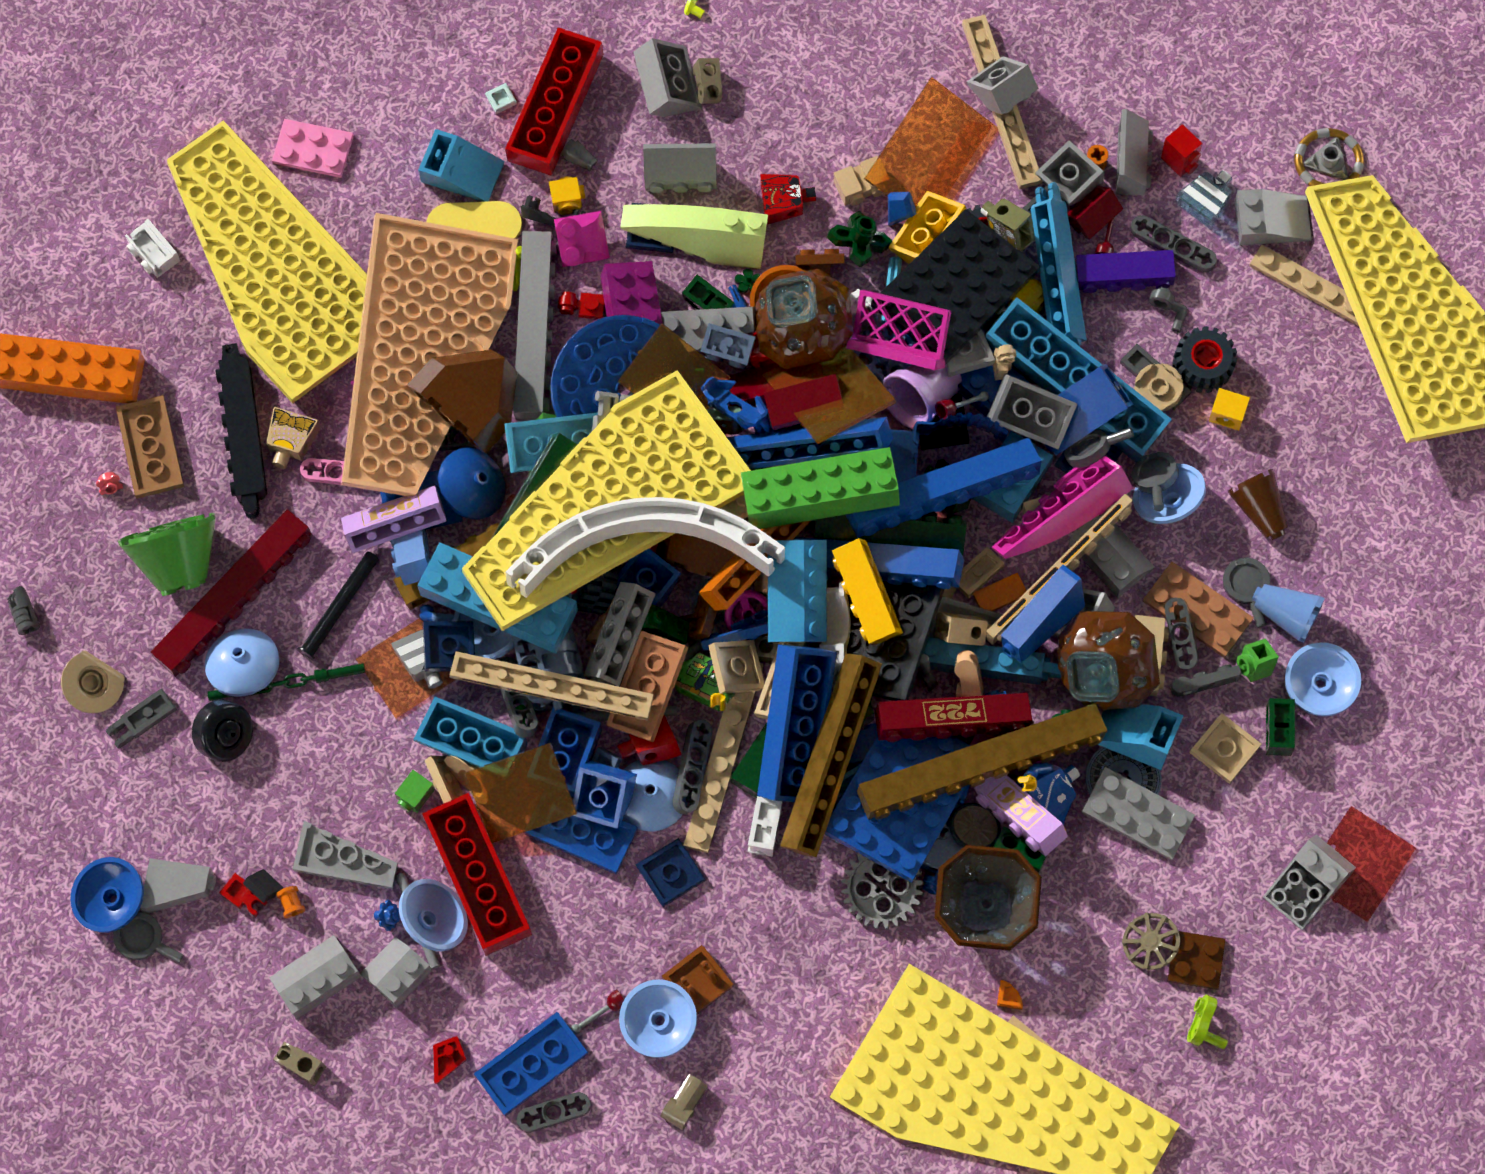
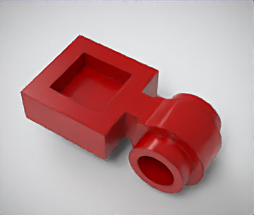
M562 292V295L559 296L558 308L561 314L572 315L574 310H579V318H603L605 304L603 294L581 292L580 300L576 298V294L573 292Z

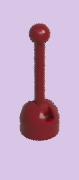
M1114 218L1108 223L1105 241L1097 245L1094 254L1114 253V247L1109 243Z

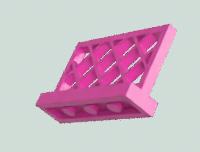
M860 290L853 335L847 342V349L932 370L943 369L946 364L943 356L951 310L868 290ZM866 297L873 298L878 306L870 313L865 306ZM890 303H895L900 311L893 318L890 317L885 308ZM912 308H916L922 316L914 324L907 314ZM881 311L887 322L878 328L872 316ZM935 313L943 315L942 324L937 329H935L929 319ZM903 316L909 327L900 333L894 321ZM868 320L874 330L868 336L860 334L862 323ZM925 321L931 333L922 339L916 327ZM887 326L891 327L896 336L890 341L885 340L881 333ZM910 331H912L918 341L913 346H908L903 338ZM934 336L938 343L937 352L930 351L925 344V341Z

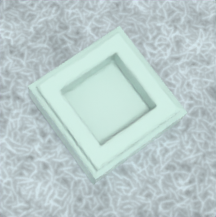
M506 83L485 93L495 114L517 104Z

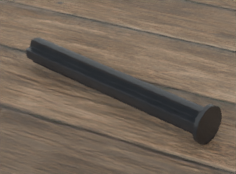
M367 551L302 647L297 648L299 653L311 660L315 659L314 654L378 562V557L374 553Z

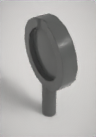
M1157 452L1145 455L1136 462L1132 468L1131 476L1138 490L1153 495L1154 510L1162 511L1164 509L1162 491L1174 484L1178 478L1179 469L1174 457L1169 453Z
M1246 557L1232 561L1225 569L1222 579L1225 592L1235 602L1249 604L1257 628L1266 626L1263 613L1254 607L1255 601L1252 600V597L1257 587L1263 588L1264 584L1270 585L1268 570L1265 565L1253 558Z
M138 912L129 924L113 932V940L117 950L128 959L144 960L155 952L177 963H180L184 957V954L161 943L162 929L158 921L148 913Z

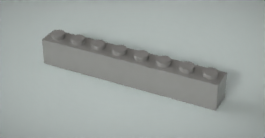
M522 232L515 367L517 380L513 406L515 419L536 420L542 413L549 412L550 401L549 398H545L546 390H550L551 377L546 375L547 367H551L552 353L548 352V344L553 343V330H549V322L554 321V307H550V299H555V285H551V277H556V263H552V255H557V240H553L552 232Z

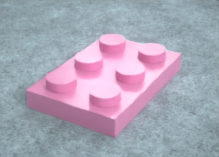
M284 119L272 163L342 178L354 135L352 132Z

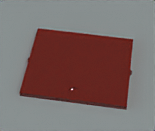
M1351 806L1327 841V844L1330 846L1335 845V850L1353 864L1356 869L1331 897L1332 901L1339 903L1368 922L1416 847L1386 829L1384 825H1380Z

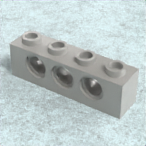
M620 582L585 670V676L600 683L619 687L655 593L637 584Z

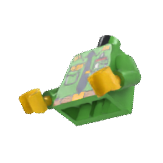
M698 653L694 658L683 662L675 683L676 690L686 697L712 709L725 711L726 704L735 696V693H719L711 657Z

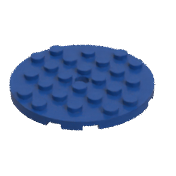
M614 315L595 320L578 330L566 342L556 359L551 377V400L556 417L596 413L599 407V401L595 400L597 391L616 393L619 395L620 401L621 394L617 390L621 382L629 384L630 392L628 395L631 396L677 370L696 395L697 380L692 361L677 337L652 320L631 315Z

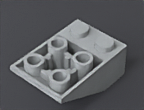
M1316 834L1305 843L1263 898L1303 930L1338 891L1356 867Z

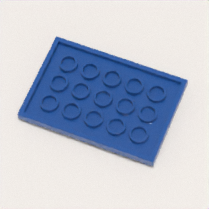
M877 736L833 811L825 835L912 883L967 786L961 787L962 790L955 794L947 795V793L938 795V798L932 802L924 803L921 801L915 803L914 807L909 810L900 811L897 809L890 812L889 816L876 820L875 817L868 819L857 794L859 784L971 745L954 736L946 739L926 737L919 741L910 738L901 739L897 742L879 740Z

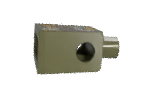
M1005 198L1001 199L996 205L987 201L982 206L981 213L987 217L988 226L1017 250L1023 252L1035 241L1032 215Z

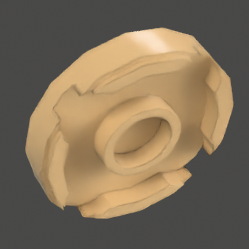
M1150 364L1137 375L1134 390L1163 412L1170 410L1180 401L1183 393V380L1178 371L1168 364Z

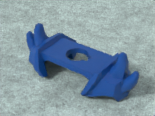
M711 377L702 385L701 392H703L708 400L710 408L713 407L736 421L745 430L755 427L757 433H762L763 430L766 432L770 431L769 413L765 407L766 401L760 396L755 397L757 407L746 403L730 392V389L737 383L735 380H719ZM728 405H740L742 410L737 413L731 412L728 409Z

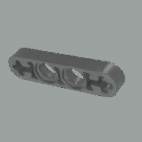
M1139 215L1132 220L1131 233L1136 238L1161 251L1173 250L1174 258L1201 272H1209L1215 268L1217 257L1212 250L1147 216ZM1142 223H1145L1146 229L1138 231V226L1136 224L1141 225ZM1152 228H1156L1153 232L1152 238L1148 237L1150 234L1149 231L1152 232ZM1166 234L1170 241L1166 244H1161L1156 240V236ZM1180 245H1187L1191 252L1187 255H1182L1178 252L1177 248ZM1195 250H1198L1195 260H1192L1191 258L1194 256ZM1206 256H1208L1210 258V263H1206L1205 265L1201 264V258L1204 259Z
M503 657L498 660L518 665L517 660L511 657ZM501 689L514 732L522 738L533 737L537 731L538 720L532 702L527 698L526 694ZM523 704L526 708L518 710L513 705ZM524 718H525L526 726H525V724H522V721H523Z
M704 719L690 723L686 731L673 796V807L680 814L693 812L699 804L712 738L711 724ZM700 727V731L704 732V735L699 736L700 733L696 728ZM692 748L699 752V761H694L691 758L690 751ZM687 772H691L695 777L693 785L686 781ZM685 797H686V802L689 803V806H686V807H685V802L682 801V799L685 798Z

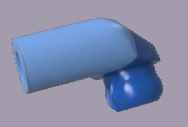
M423 605L420 607L419 617L422 621H453L454 614L434 613L431 605Z

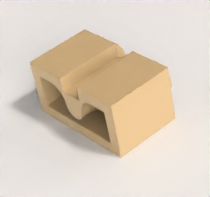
M878 156L862 161L856 167L852 168V166L834 172V184L844 205H858L864 201V198L871 195L874 197L881 196L889 189V178Z

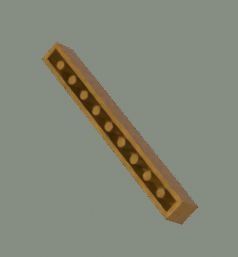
M1095 703L859 784L857 794L868 819L874 817L876 820L883 819L889 816L890 812L897 809L906 811L914 807L915 803L921 801L924 803L932 802L938 798V795L947 793V795L955 794L962 790L961 787L967 785L976 787L983 784L987 778L993 776L995 779L1002 778L1008 775L1011 770L1018 769V771H1022L1032 766L1034 762L1040 760L1042 763L1051 761L1057 754L1063 752L1065 755L1074 753L1079 750L1080 746L1086 744L1089 747L1095 746L1103 741L1102 739L1107 732V728Z

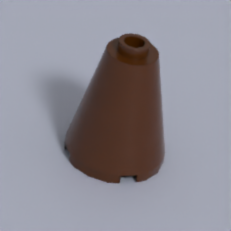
M1269 469L1270 475L1264 477L1263 473H1260L1238 484L1239 490L1233 492L1231 488L1228 490V493L1265 538L1271 537L1272 540H1275L1286 534L1284 529L1288 528L1275 473L1273 469Z

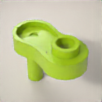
M1206 994L1203 998L1199 997L1195 1002L1193 1010L1196 1013L1188 1031L1187 1042L1199 1046L1203 1041H1206L1221 1049L1226 1048L1228 1040L1208 1031L1217 1007L1216 998Z

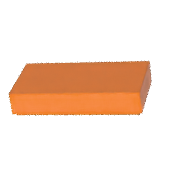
M1017 572L973 593V597L980 608L994 612L1016 602L1027 590Z

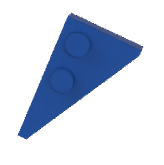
M763 609L730 625L732 628L730 632L720 635L715 632L710 637L701 639L703 650H708V646L715 642L755 640L761 635L767 634L768 610Z

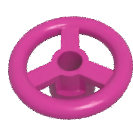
M745 590L725 610L724 619L728 630L732 631L730 626L733 624L732 612L734 617L738 619L736 622L757 613L749 603L748 598L757 599L761 602L763 609L768 610L767 598L758 591Z

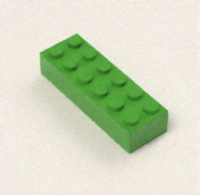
M890 447L741 472L748 520L750 524L758 529L900 505L899 488Z

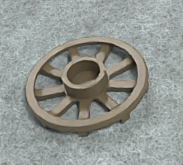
M1144 913V915L1135 918L1128 924L1122 939L1123 949L1127 958L1135 966L1146 970L1159 969L1168 965L1177 955L1180 947V934L1176 925L1165 915ZM1150 918L1160 919L1154 931L1151 929ZM1145 920L1147 931L1143 932L1135 925ZM1165 922L1168 923L1173 929L1166 933L1159 934ZM1132 929L1141 935L1140 939L1127 938ZM1175 935V946L1163 943L1164 938ZM1127 944H1141V946L1130 954ZM1161 947L1173 951L1166 961L1159 951ZM1145 950V962L1141 964L1135 958ZM1151 953H1156L1161 962L1160 964L1149 965Z

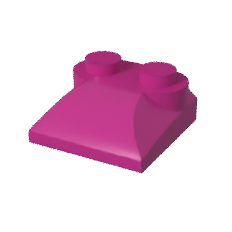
M601 211L554 219L563 267L577 266L583 263L610 258Z

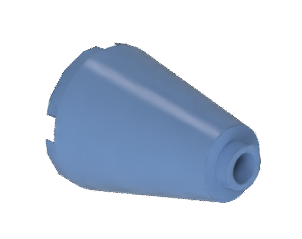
M1264 584L1263 588L1257 587L1252 600L1255 601L1254 607L1304 644L1325 598Z

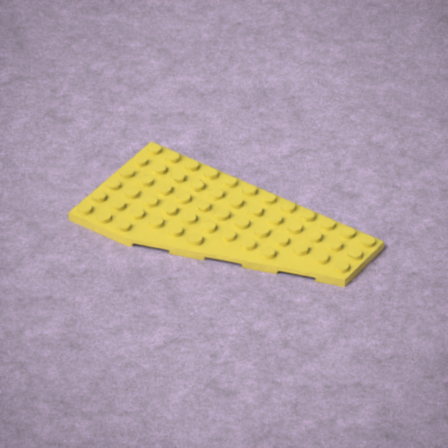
M223 120L168 158L167 165L246 353L293 404L357 357L367 274Z
M911 964L907 966L830 1096V1099L897 1139L1053 1174H1152L1180 1126L1179 1123Z

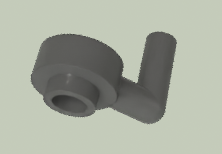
M1161 287L1153 290L1149 303L1154 307L1164 310L1171 309L1177 312L1171 330H1178L1177 332L1181 333L1188 311L1187 307L1175 301V296L1169 289Z

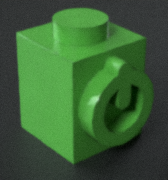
M1265 638L1245 645L1242 654L1237 657V665L1240 667L1241 675L1247 676L1250 682H1254L1272 675L1279 656Z

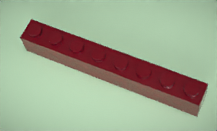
M287 509L150 651L153 658L173 676L176 677L179 673L184 674L191 666L190 661L196 655L201 656L208 649L209 641L213 637L218 638L223 634L226 629L225 625L230 619H237L243 611L242 607L248 601L253 602L258 597L259 589L265 583L270 584L277 576L276 571L282 565L285 567L293 560V553L298 548L303 549L307 546L312 535L309 527Z

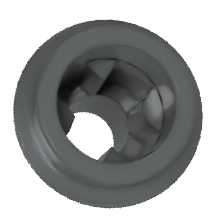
M570 139L561 152V155L565 157L564 160L588 171H591L592 166H595L598 161L578 140L575 142L573 139Z

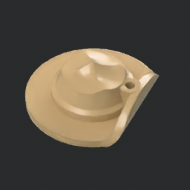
M84 650L71 658L64 667L61 676V688L64 697L75 709L85 713H99L111 708L118 701L123 691L125 678L123 674Z

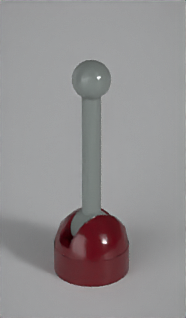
M981 392L979 396L958 403L950 399L938 401L935 405L936 414L940 419H946L949 415L955 416L957 408L980 400L987 401L989 395L987 392Z
M616 989L609 994L605 1007L581 1023L572 1025V1032L579 1034L581 1028L609 1009L620 1011L624 998L619 990Z

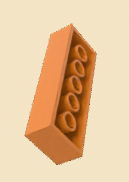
M0 333L1 389L126 404L137 402L145 363L140 350Z

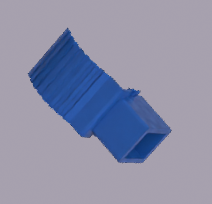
M957 413L956 416L949 415L946 419L942 418L937 422L917 421L912 431L890 429L893 440L888 447L891 449L897 483L916 477L919 435L928 436L936 430H942L945 426L949 428L954 424H957V426L967 424L969 427L974 425L978 429L983 428L985 432H991L994 434V438L1004 442L1009 431L1005 427L999 426L1000 423L997 421H991L990 417L985 418L982 417V414L972 415V413L965 415Z

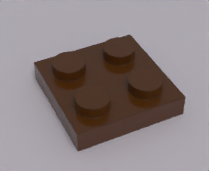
M1179 931L1180 947L1175 958L1169 963L1167 982L1219 990L1226 938ZM1173 935L1172 946H1175L1176 938Z

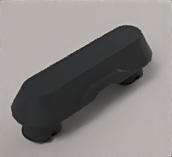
M527 196L525 205L520 206L522 217L555 227L554 219L557 218L540 211V198L535 197V200L532 201L533 196ZM578 209L572 210V216L579 215Z

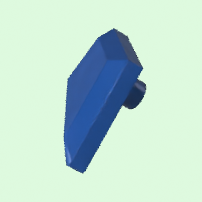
M890 192L888 194V226L895 225L917 214L910 192Z

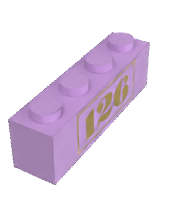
M435 486L418 491L416 496H403L342 517L341 521L344 535L353 554L446 522V517Z
M1007 775L999 779H995L994 776L987 778L983 784L974 787L978 794L976 799L985 809L987 807L992 809L996 819L1001 823L1005 821L1009 824L1013 834L1017 837L1022 836L1025 838L1026 844L1034 852L1038 850L1046 857L1068 837L1063 823L1027 792H1022V788Z

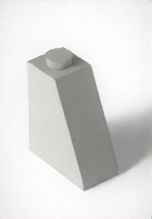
M150 858L140 909L145 913H152L209 896V891L215 888L216 875H213V871L207 866Z

